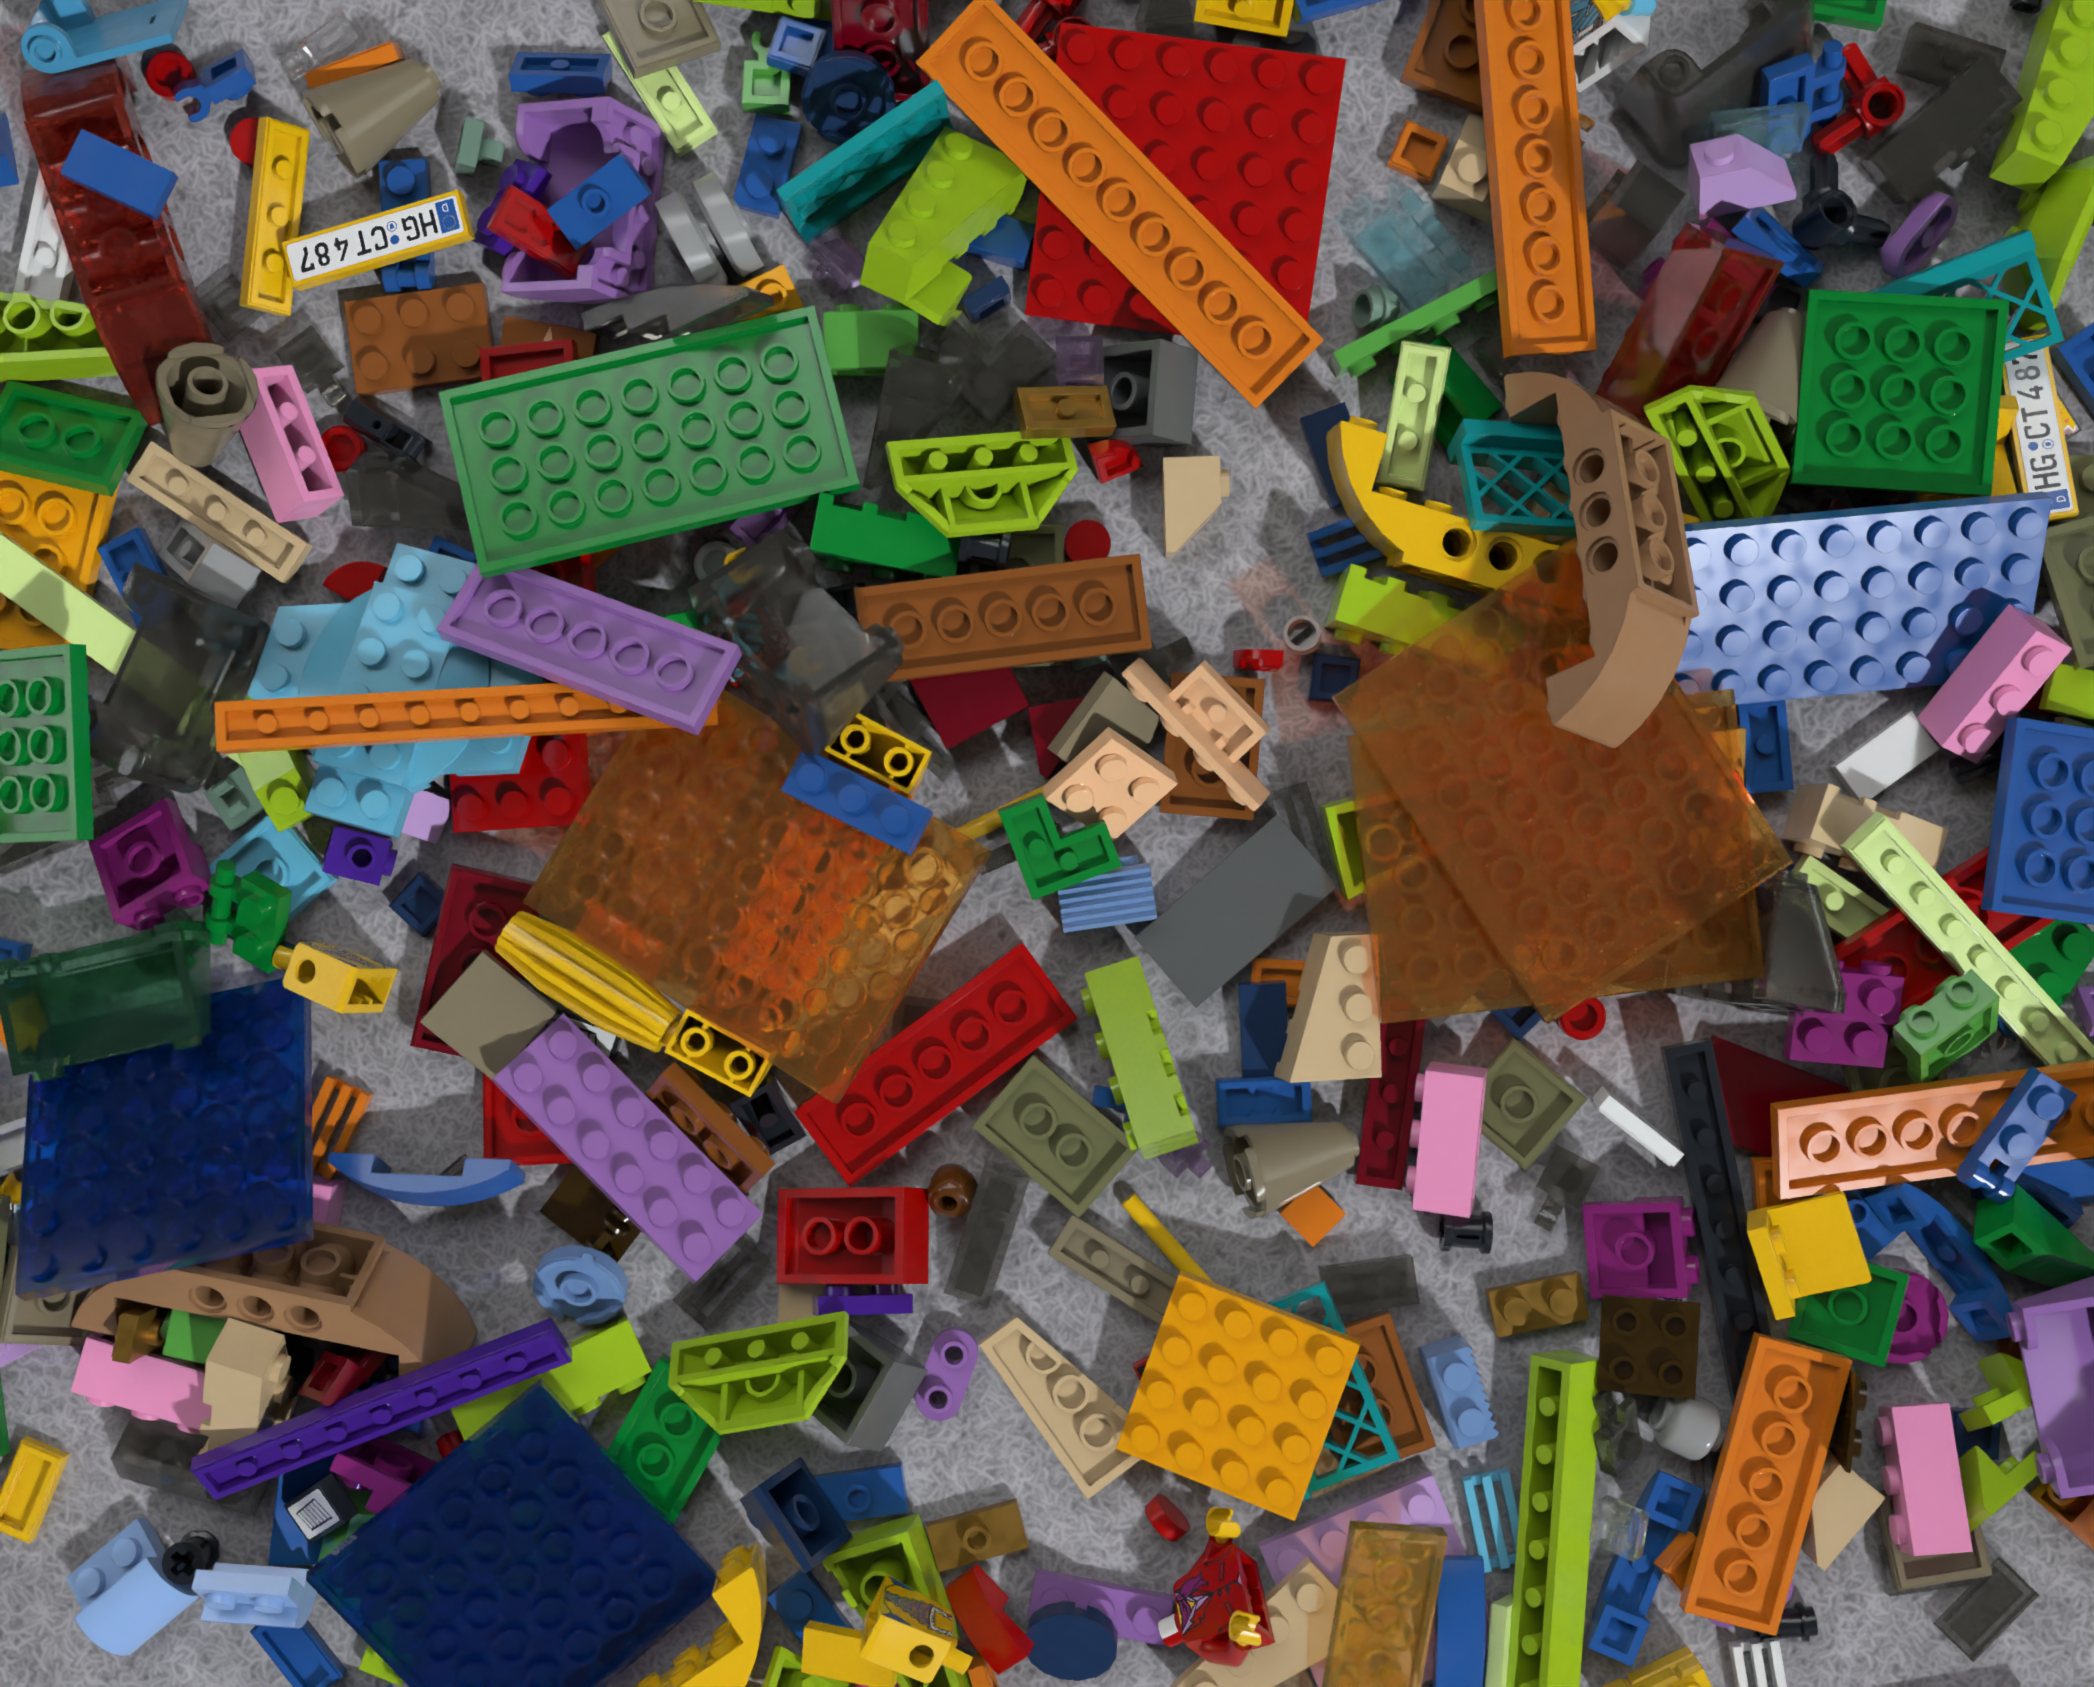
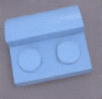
M146 1518L134 1520L66 1577L82 1609L74 1617L75 1621L92 1642L103 1650L115 1655H131L200 1597L191 1589L193 1582L180 1585L173 1583L166 1577L162 1569V1559L166 1550L152 1524ZM180 1564L177 1567V1570L180 1571L184 1568V1566Z
M215 1562L213 1570L196 1569L191 1588L205 1600L200 1619L203 1622L301 1628L306 1623L318 1592V1588L313 1582L314 1574L309 1569Z

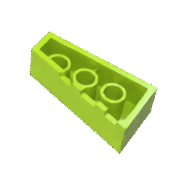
M13 291V294L0 292V383H7L8 380L25 382L139 375V329L116 310L58 299L54 302Z
M1139 956L1084 973L1088 987L1080 989L1088 1016L1097 1014L1102 1031L1094 1033L1102 1061L1111 1058L1116 1076L1110 1077L1108 1080L1116 1105L1125 1103L1130 1121L1122 1124L1131 1151L1139 1149L1144 1160L1199 1143Z
M627 1315L568 1342L572 1349V1362L451 1408L450 1410L473 1460L482 1455H485L487 1460L499 1457L514 1447L512 1440L528 1432L532 1438L541 1436L558 1426L557 1418L573 1410L576 1416L583 1415L602 1404L601 1396L615 1389H618L620 1394H625L643 1385L646 1382L644 1375L652 1372Z

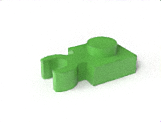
M754 31L751 42L757 61L744 60L743 112L790 114L793 73L767 65L769 48H765L762 45L761 31Z

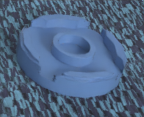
M568 1245L556 1247L543 1255L535 1270L533 1292L539 1303L558 1318L564 1320L565 1315L577 1318L576 1323L583 1325L604 1323L617 1316L628 1294V1278L622 1267L609 1255L592 1247Z

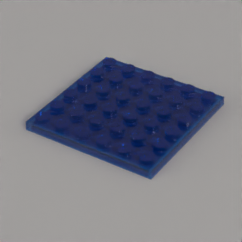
M283 978L53 1027L49 1028V1032L31 1037L15 1286L16 1296L24 1301L313 1240L312 1032L310 999L284 988Z
M540 1378L308 1570L306 1581L409 1687H606L712 1596L711 1593L717 1578V1571Z

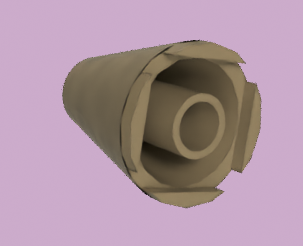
M410 58L310 88L302 94L305 97L302 100L326 142L330 141L333 147L340 153L335 155L350 175L358 179L366 175L440 101L437 90L442 88V84L433 68L427 62L420 65L416 59Z
M1781 307L1777 311H1770L1764 315L1714 386L1716 388L1754 391L1780 447L1791 444L1795 436L1800 387L1803 314L1796 309Z
M193 342L175 347L168 353V358L159 365L156 372L155 386L172 453L180 462L192 467H205L217 460L254 410L259 394L257 377L248 362L240 356L236 360L232 356L223 353L224 347L214 343Z
M1340 1121L1237 1124L1224 1129L1223 1134L1231 1136V1143L1223 1145V1154L1231 1187L1235 1197L1245 1195L1249 1206L1241 1209L1250 1219L1263 1217L1352 1168L1355 1156H1358L1360 1153L1355 1132L1351 1128L1346 1129Z

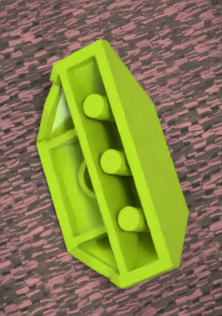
M2094 155L2059 168L2034 194L2024 190L2017 204V209L2022 211L2016 227L2011 226L2004 235L2005 237L2021 230H2031L2037 248L2035 253L2054 310L2094 220ZM2025 263L2005 271L2001 281L2006 294L2022 299L2031 282ZM2034 291L2028 303L2040 307ZM2010 302L2012 309L2015 312L2018 305L2013 302ZM2025 308L2018 321L2021 331L2029 335L2046 327L2043 315Z
M1689 385L1644 406V411L1655 432L1670 440L1675 471L1702 522L1772 515L1791 469L1754 391Z
M1020 431L890 441L885 445L895 490L946 538L1038 529L1078 471L1070 438L1021 439Z
M846 1311L672 1342L668 1387L720 1435L809 1420L847 1360L849 1314Z

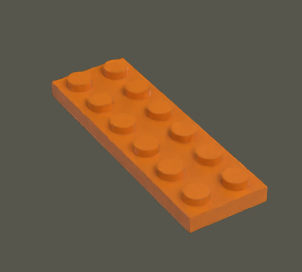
M1757 1332L1753 1333L1681 1594L1679 1606L1683 1612L1773 1636L1777 1635L1852 1365V1360L1847 1356Z

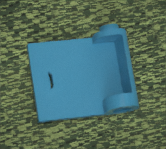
M42 0L21 39V51L26 61L33 68L44 73L55 74L173 43L189 2L188 0H160L95 17L87 0Z

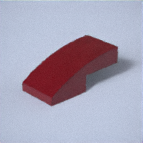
M348 1345L342 1356L325 1351L298 1394L328 1407L360 1386L390 1354Z

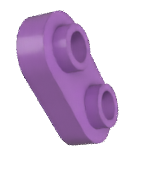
M1931 191L1914 204L1908 218L1895 235L1886 240L1882 247L1880 257L1885 274L1899 279L1917 272L1923 267L1955 223L1958 213V202L1955 197L1938 191Z
M948 1327L936 1336L925 1364V1368L928 1371L915 1394V1401L919 1411L931 1420L943 1421L951 1418L959 1410L979 1351L976 1338L965 1328ZM951 1346H957L963 1351V1357L956 1361L951 1360L947 1357L946 1350ZM936 1390L943 1391L947 1395V1401L943 1404H935L932 1402L930 1394Z

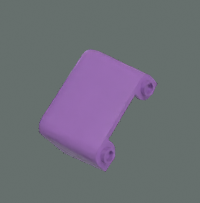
M609 96L518 104L515 128L516 142L523 154L538 162L540 167L553 175L538 201L541 204L550 208L622 152L625 153L653 193L592 239L581 264L578 265L575 276L569 280L523 251L510 253L502 269L501 292L515 298L625 308L646 305L651 297L659 219V212L655 202L660 200L665 152L664 137L659 125L653 119Z
M2094 1276L2014 1301L2012 1305L2013 1312L2006 1313V1324L2013 1342H2019L2041 1449L2040 1454L2034 1455L2037 1473L2042 1484L2050 1483L2060 1499L2094 1494Z

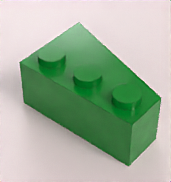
M820 492L810 550L820 561L826 562V570L853 574L854 567L873 570L872 578L899 583L900 575L919 578V580L959 575L961 565L958 564V554L961 537L946 538L921 514L912 512L904 514L878 509L879 505L862 502V506L834 501L835 495Z

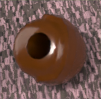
M949 1163L941 1165L931 1177L927 1190L931 1210L936 1215H944L950 1218L964 1216L971 1209L972 1201L978 1188L974 1175L959 1164Z

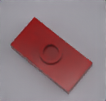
M509 185L506 187L486 229L567 280L573 278L592 240L576 250L546 211L549 209L548 207L514 185Z

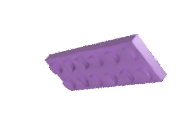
M478 563L475 564L436 629L442 640L697 736L742 656L737 644L529 568L483 578L479 572Z
M564 1013L493 1078L492 1082L693 1284L763 1215Z

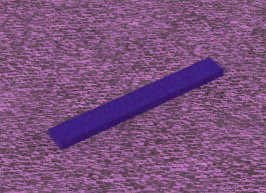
M548 1318L343 1398L328 1407L317 1408L192 1457L190 1470L213 1499L218 1500L572 1362V1349L553 1319Z

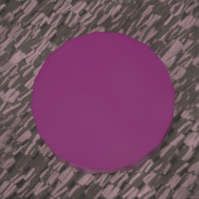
M1891 1268L1910 1274V1279L1887 1362L1908 1364L1923 1360L1932 1353L1930 1350L1936 1346L1937 1342L1941 1343L1947 1333L1949 1313L1945 1297L1930 1280L1913 1270Z

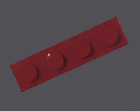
M1379 996L1382 1077L1367 1079L1359 1136L1360 1153L1356 1158L1353 1182L1359 1185L1402 1190L1415 1103V1084L1417 1074L1419 1073L1426 1020L1405 999Z

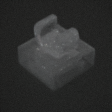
M1606 1495L1598 1500L1596 1516L1591 1523L1589 1541L1598 1547L1635 1562L1643 1557L1650 1513L1610 1495Z

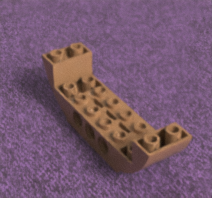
M1532 371L1507 374L1504 376L1505 408L1509 418L1518 423L1559 426L1562 432L1565 452L1563 465L1568 474L1571 493L1569 506L1575 520L1578 540L1576 553L1581 561L1584 581L1582 594L1588 608L1591 628L1589 641L1595 657L1545 679L1548 694L1547 711L1552 725L1608 747L1616 748L1642 725L1659 704L1674 678L1685 650L1691 619L1699 616L1671 443L1669 439L1652 431L1648 425L1632 413L1570 380L1552 373Z
M201 1198L198 1199L195 1205L172 1208L154 1214L137 1224L121 1241L80 1305L71 1323L72 1327L116 1336L120 1314L141 1302L224 1320L232 1318L258 1327L398 1355L399 1377L469 1350L477 1334V1328L468 1310L454 1291L433 1271L415 1258L387 1244L385 1236Z

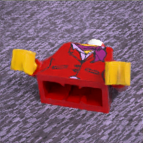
M1212 1507L1206 1515V1529L1210 1535L1206 1548L1188 1573L1175 1581L1173 1593L1177 1613L1160 1620L1158 1629L1164 1643L1168 1647L1172 1648L1184 1642L1187 1647L1207 1662L1236 1668L1243 1664L1251 1650L1275 1643L1257 1561L1236 1544L1232 1543V1538H1237L1241 1532L1239 1524L1230 1521L1233 1510L1231 1508Z

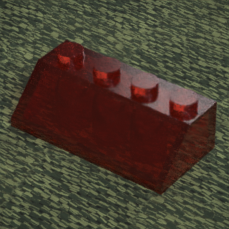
M1686 222L1680 234L1674 240L1671 251L1657 278L1650 285L1640 310L1633 323L1628 327L1624 340L1610 366L1604 372L1602 381L1595 394L1632 413L1648 425L1650 429H1654L1644 411V406L1689 385L1714 387L1785 262L1715 229Z

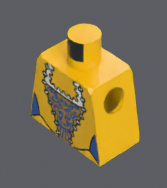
M284 941L277 947L272 959L274 967L286 972L282 981L284 988L341 1014L382 1012L398 971L397 968L324 942H299L295 945Z
M886 1574L865 1614L859 1657L923 1683H931L941 1665L964 1675L972 1661L975 1647L953 1637L954 1614L949 1609Z

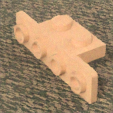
M1138 658L1122 672V676L1128 681L1127 687L1138 700L1145 703L1148 702L1160 714V721L1166 730L1176 737L1181 736L1193 749V755L1197 762L1206 770L1214 771L1226 783L1229 795L1237 803L1247 805L1252 811L1257 810L1270 795V791L1239 759L1271 728L1206 660L1192 671L1174 690L1142 658Z

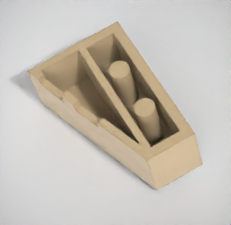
M1830 783L1799 785L1781 837L1783 840L1795 843L1794 852L1801 855H1811L1820 860L1823 853L1840 858L1838 867L1866 875L1863 869L1841 845L1878 811L1890 820L1936 871L1949 832L1948 829L1902 811L1893 812L1876 806V801L1866 797H1860V800L1840 794L1841 787Z
M1359 930L1313 933L1298 987L1300 994L1293 1018L1289 1019L1286 1030L1288 1036L1281 1061L1277 1062L1273 1076L1288 1083L1382 1077L1377 934Z
M228 1318L206 1359L202 1403L212 1407L211 1419L204 1418L200 1425V1434L209 1436L198 1455L291 1419L296 1408L297 1397L293 1393L294 1377L291 1376L289 1368L291 1356L287 1355L285 1336L283 1334Z

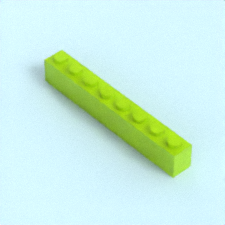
M1567 1349L1531 1354L1506 1687H1580L1601 1391L1597 1390L1599 1357Z

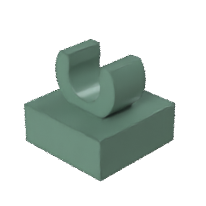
M468 116L465 117L461 128L453 173L472 177L477 162L482 165L499 168L505 144L496 140L482 138L485 121Z
M242 766L203 792L229 831L238 830L265 811L255 795Z

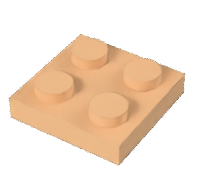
M1108 727L1042 788L1047 801L1085 826L1104 819L1111 839L1114 841L1170 792L1178 782L1172 770Z

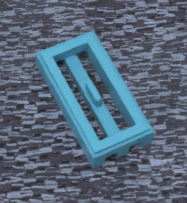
M1501 1468L1462 1476L1461 1482L1476 1553L1483 1557L1484 1573L1492 1572L1491 1568L1500 1567L1501 1570L1510 1568V1564H1515L1519 1515L1508 1469ZM1495 1481H1500L1514 1552L1507 1553L1495 1498L1492 1483ZM1480 1484L1483 1487L1497 1555L1491 1557L1488 1556L1474 1489L1475 1485Z

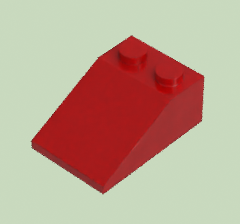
M928 1188L778 1189L776 1284H928Z

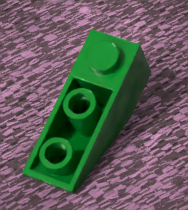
M2015 1183L2012 1197L2004 1204H1996L1988 1198L1977 1201L1973 1242L2007 1272L2053 1288L2094 1276V1253L2017 1183Z

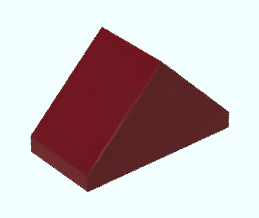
M1085 697L1028 707L1039 772L1047 780L1062 761L1047 748Z

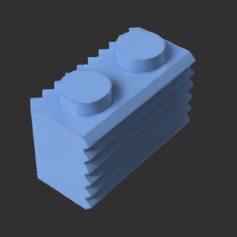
M1138 855L1119 857L1122 867L1057 891L1063 932L1157 919L1149 863L1139 864Z
M1456 1335L1419 1347L1418 1349L1446 1437H1448L1454 1449H1462L1496 1438L1499 1430L1495 1426L1496 1421L1493 1419V1412L1489 1408L1491 1404L1486 1399L1488 1395L1483 1390L1485 1386L1481 1382L1482 1376L1478 1372L1479 1367L1475 1363L1476 1358L1472 1354L1473 1349L1463 1337Z

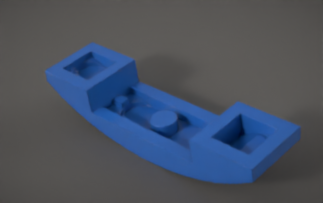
M329 1152L328 1162L364 1189L390 1200L422 1206H451L485 1200L523 1184L526 1173L509 1159L465 1158L462 1176L391 1173L392 1168L375 1154Z
M1905 1182L1868 1191L1864 1199L1892 1234L1907 1231L1956 1295L1949 1308L1976 1343L2010 1337L2006 1324V1313L2013 1312L2009 1298L1991 1263L1982 1249L1973 1242V1237L1964 1226L1938 1201Z
M1659 1469L1652 1476L1628 1519L1605 1574L1586 1644L1589 1649L1633 1666L1650 1621L1645 1616L1662 1577L1661 1571L1653 1562L1680 1531L1685 1534L1687 1533L1703 1494V1488Z
M1435 1555L1433 1601L1436 1611L1433 1680L1429 1687H1483L1486 1616L1483 1557L1480 1555Z

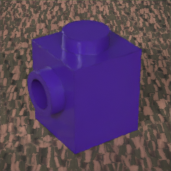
M333 822L321 864V871L379 886L382 875L391 877L398 850L390 848L392 840L389 836Z

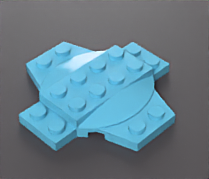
M397 543L383 583L375 581L371 590L361 594L351 602L278 607L247 695L253 700L547 684V682L538 675L442 640L436 629L474 568L475 563ZM531 736L309 749L313 756L312 761L319 764L303 810L316 816L399 839L415 793L431 787L430 782L446 774H456L459 777L519 774Z

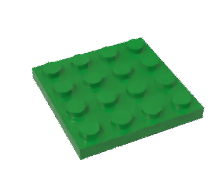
M1809 289L1805 293L1798 417L1795 436L1791 446V471L1788 485L1965 497L1991 496L2010 300Z
M61 644L0 650V843L94 840L86 645Z

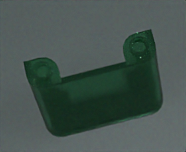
M175 920L154 925V929L140 931L141 934L59 953L39 954V957L29 958L26 961H18V958L0 961V1015L12 1075L32 1074L33 1081L36 1083L64 1077V1067L172 1043L173 1051L203 1045L202 1036L212 1033L211 941L209 930L205 928V921Z

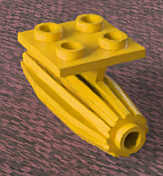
M597 900L591 902L577 933L527 912L519 911L505 925L497 939L495 951L538 990L601 1030L657 1053L663 1046L667 1047L683 1016V1012L655 988L674 950L669 945Z

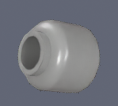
M1695 1395V1400L1660 1396L1651 1410L1649 1427L1653 1429L1655 1441L1661 1447L1692 1461L1702 1459L1709 1451L1716 1452L1724 1440L1725 1427L1721 1425L1719 1408L1702 1397Z

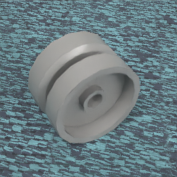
M714 171L692 182V193L702 210L696 216L685 197L676 191L655 202L663 222L705 297L727 286V275L717 256L725 253L734 271L743 277L764 266L750 240L753 234L733 196L727 197Z

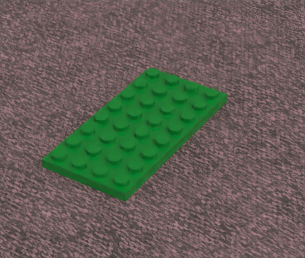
M814 305L438 392L478 568L483 578L818 500L820 492L839 495L860 490V482Z

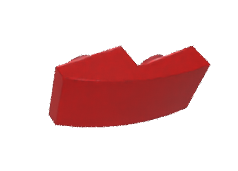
M978 1564L947 1584L945 1592L959 1623L977 1651L998 1675L1028 1657L1035 1643L1002 1610L1009 1597Z

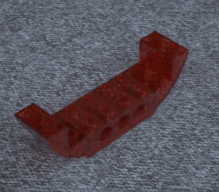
M124 55L55 74L44 73L35 68L26 70L21 76L20 84L22 105L26 119L24 124L85 306L89 309L109 357L137 409L149 426L163 423L164 419L155 386L156 372L159 365L168 358V353L175 347L193 342L216 344L212 339L167 202L156 221L64 178L60 173L81 129L153 162L130 93L137 92L138 89L127 56Z

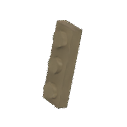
M1071 1213L1049 1248L1048 1255L1161 1325L1178 1277L1084 1218H1078Z

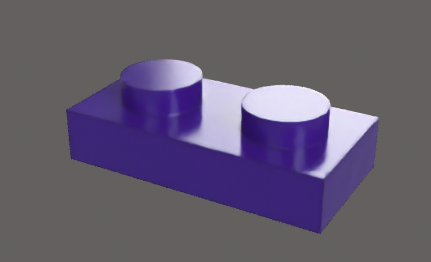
M516 159L513 165L509 166L502 174L499 182L500 189L492 204L481 213L477 221L475 239L472 241L487 251L507 258L514 246L486 229L506 187L512 184L539 201L553 175L539 165Z
M900 1284L872 1285V1294H853V1285L825 1286V1295L813 1296V1315L819 1316L846 1311L849 1315L913 1313V1294L900 1293Z

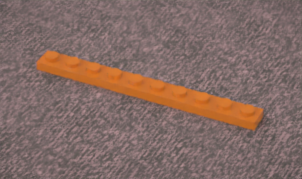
M559 683L214 702L216 751L220 754L676 728ZM717 702L704 726L718 725Z

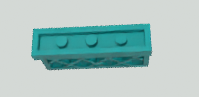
M936 79L776 190L781 200L779 202L781 209L806 245L815 241L915 172L945 126L955 130L950 122L945 90Z
M2031 230L2018 231L1866 291L1870 293L1941 296L1946 294L1945 297H1953L1958 288L1971 285L1986 291L1983 299H1991L1993 295H1996L2005 300H2010V302L2017 304L2018 307L2007 326L2006 344L2010 340L2020 345L2005 351L2004 363L2064 341L2035 253L2037 248ZM2022 263L2026 264L2031 282L2022 299L1996 290L2007 269ZM1995 274L1990 286L1977 282ZM2034 291L2040 307L2028 303ZM2025 308L2042 314L2049 332L2048 335L2029 342L2011 334Z
M1463 418L1447 448L1449 463L1451 465H1458L1471 530L1577 537L1575 520L1569 510L1571 499L1569 479L1563 474L1567 472L1563 465L1565 452L1562 432L1559 426ZM1474 466L1491 467L1498 474L1490 481L1474 469ZM1517 469L1537 471L1543 478L1535 484ZM1504 479L1525 493L1519 501L1514 500L1498 487ZM1549 482L1570 497L1563 505L1543 490ZM1487 496L1507 512L1504 515L1484 514L1481 500ZM1532 499L1551 513L1552 516L1550 518L1537 517L1524 506Z
M1324 1280L1267 1302V1304L1280 1309L1292 1306L1290 1313L1296 1314L1301 1302L1319 1296L1326 1312L1322 1325L1327 1327L1330 1321L1334 1330L1348 1335ZM1356 1356L1351 1369L1355 1379L1348 1377L1346 1385L1359 1390L1364 1403L1358 1416L1337 1407L1334 1416L1355 1425L1346 1446L1328 1438L1325 1439L1323 1447L1342 1454L1337 1469L1319 1476L1314 1469L1303 1501L1311 1498L1314 1491L1400 1459L1399 1450L1358 1356ZM1367 1409L1373 1422L1364 1419ZM1360 1427L1378 1434L1386 1450L1372 1456H1367L1351 1448ZM1348 1457L1356 1460V1462L1345 1465Z

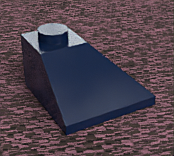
M801 1457L740 1499L751 1524L759 1529L769 1544L804 1573L813 1569L853 1537Z

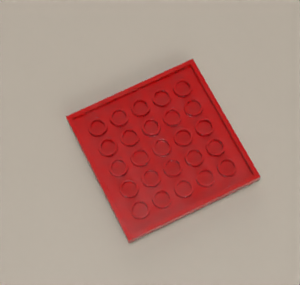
M1061 22L1056 65L1308 323L1346 59ZM1040 191L1025 315L1182 336Z

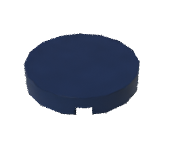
M835 50L820 57L808 70L801 93L803 113L808 123L810 121L823 139L840 146L896 108L895 84L888 70L873 56L857 50Z
M1061 1601L1043 1606L1035 1611L1028 1620L1025 1634L1035 1643L1028 1658L1034 1666L1045 1674L1058 1679L1074 1681L1096 1678L1109 1670L1116 1659L1118 1631L1112 1620L1097 1608L1087 1605V1610H1084L1082 1608H1075V1602Z

